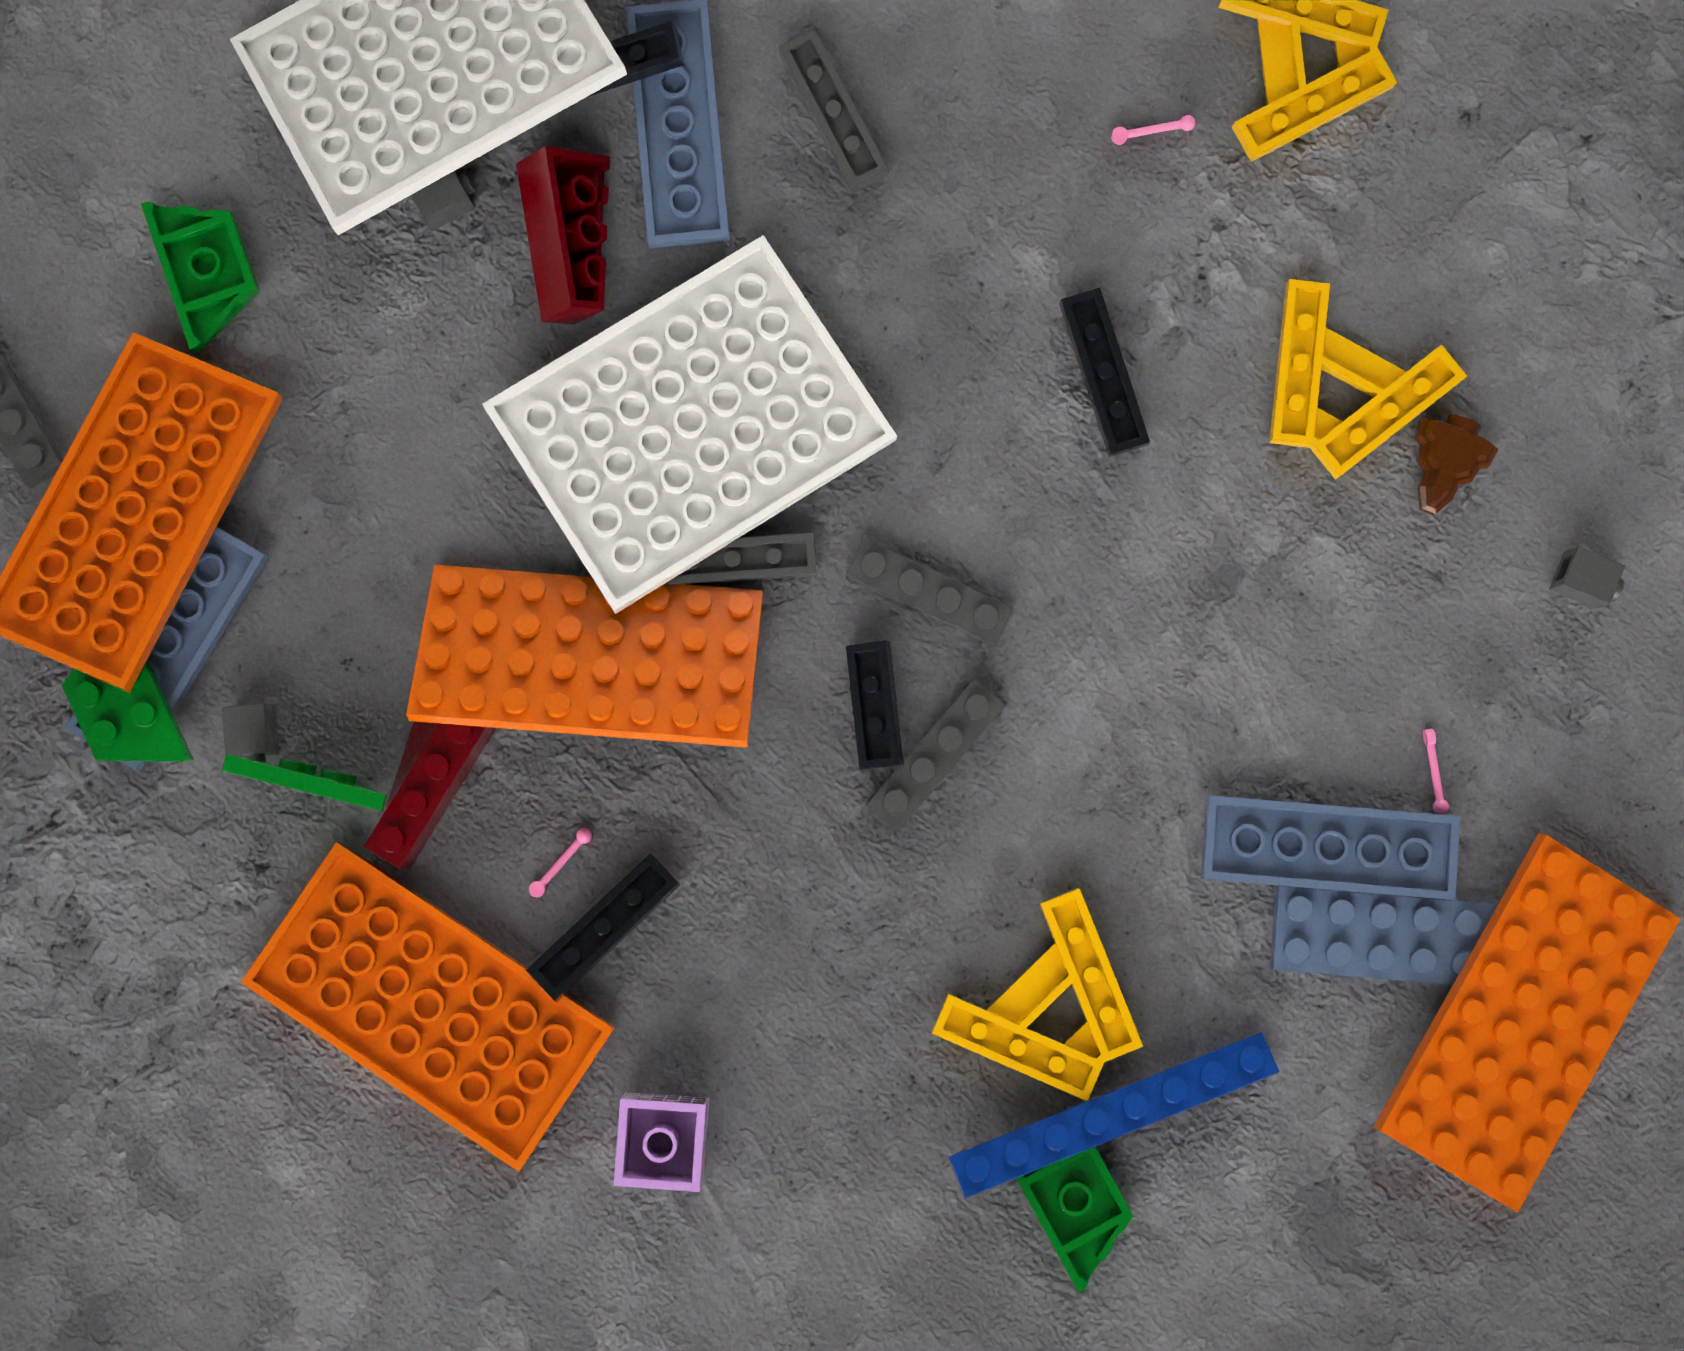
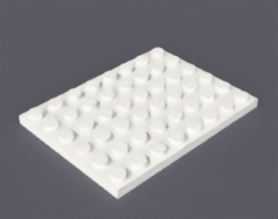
M299 0L230 38L232 45L337 235L342 234L627 75L622 61L584 0Z
M764 235L482 404L615 614L897 439L896 433Z

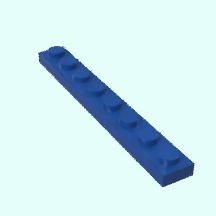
M1261 1032L949 1156V1160L964 1199L1273 1076L1280 1071Z

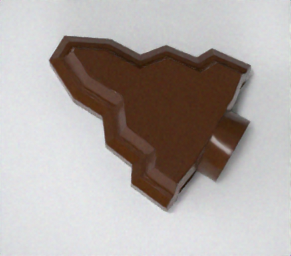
M1448 415L1446 422L1420 418L1414 439L1420 445L1416 461L1423 471L1418 485L1419 509L1421 511L1435 515L1453 500L1458 486L1471 483L1479 469L1490 467L1499 449L1486 439L1478 436L1481 426L1477 422L1459 415Z

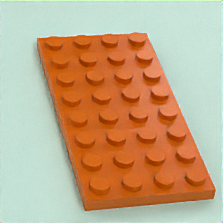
M132 332L0 575V636L130 693L272 422L283 397L276 391Z
M434 565L406 715L409 721L748 748L763 590L689 584L663 585L615 614L592 577Z
M1538 833L1373 1127L1518 1213L1681 918L1550 836Z
M342 842L334 844L240 982L518 1172L523 1168L616 1028L567 994L556 1003L526 971L528 969L526 966Z

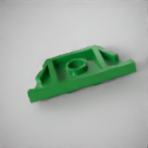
M153 202L141 203L189 349L194 353L200 352L260 292L235 216L230 211L213 209L199 211L195 207L178 205V208L157 206Z
M148 659L130 693L76 669L62 683L61 686L96 761L190 762L194 760Z
M226 754L222 767L224 772L378 811H383L387 794L355 784L357 780L355 775L321 769L320 775L315 774L316 765L296 760L291 761L281 758L279 765Z
M1096 1147L1016 1178L1078 1293L1085 1290L1089 1284V1278L1101 1260H1105L1113 1248V1242L1119 1234L1123 1233L1133 1218L1131 1210Z

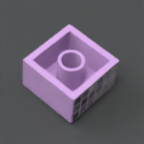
M625 1092L620 1098L613 1186L700 1192L704 1180L710 1098Z

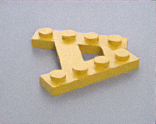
M1220 0L1218 8L1255 18L1258 24L1267 105L1235 121L1232 126L1251 162L1393 89L1397 84L1394 75L1378 49L1389 9L1358 0ZM1300 32L1335 42L1337 69L1306 84Z
M1289 279L1285 287L1269 443L1310 448L1336 480L1464 380L1467 375L1442 344L1406 372L1326 328L1330 283ZM1321 370L1371 396L1372 399L1344 421L1317 408Z
M1077 888L1039 903L1055 943L987 1010L948 993L931 1033L1088 1101L1104 1062L1143 1047V1044L1081 890ZM1072 984L1086 1022L1064 1044L1027 1028Z

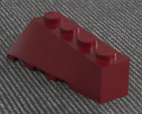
M544 146L516 163L541 322L575 325L604 310L606 260L601 257L602 242L607 240V225L603 224V205L608 203L609 187L604 186V173L610 169V156Z
M414 721L385 812L363 847L399 869L411 868L496 728Z

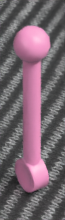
M1185 115L1178 121L1130 130L1119 126L1113 130L1111 139L1115 144L1121 145L1126 142L1127 138L1180 128L1184 131H1190L1195 127V119L1191 115Z
M1432 728L1424 729L1423 741L1427 746L1435 802L1432 808L1436 814L1444 815L1449 811V804L1443 797L1435 748L1436 735Z
M580 828L576 833L574 842L540 881H534L530 884L529 893L531 896L538 898L546 893V885L582 844L591 841L592 832L590 829Z

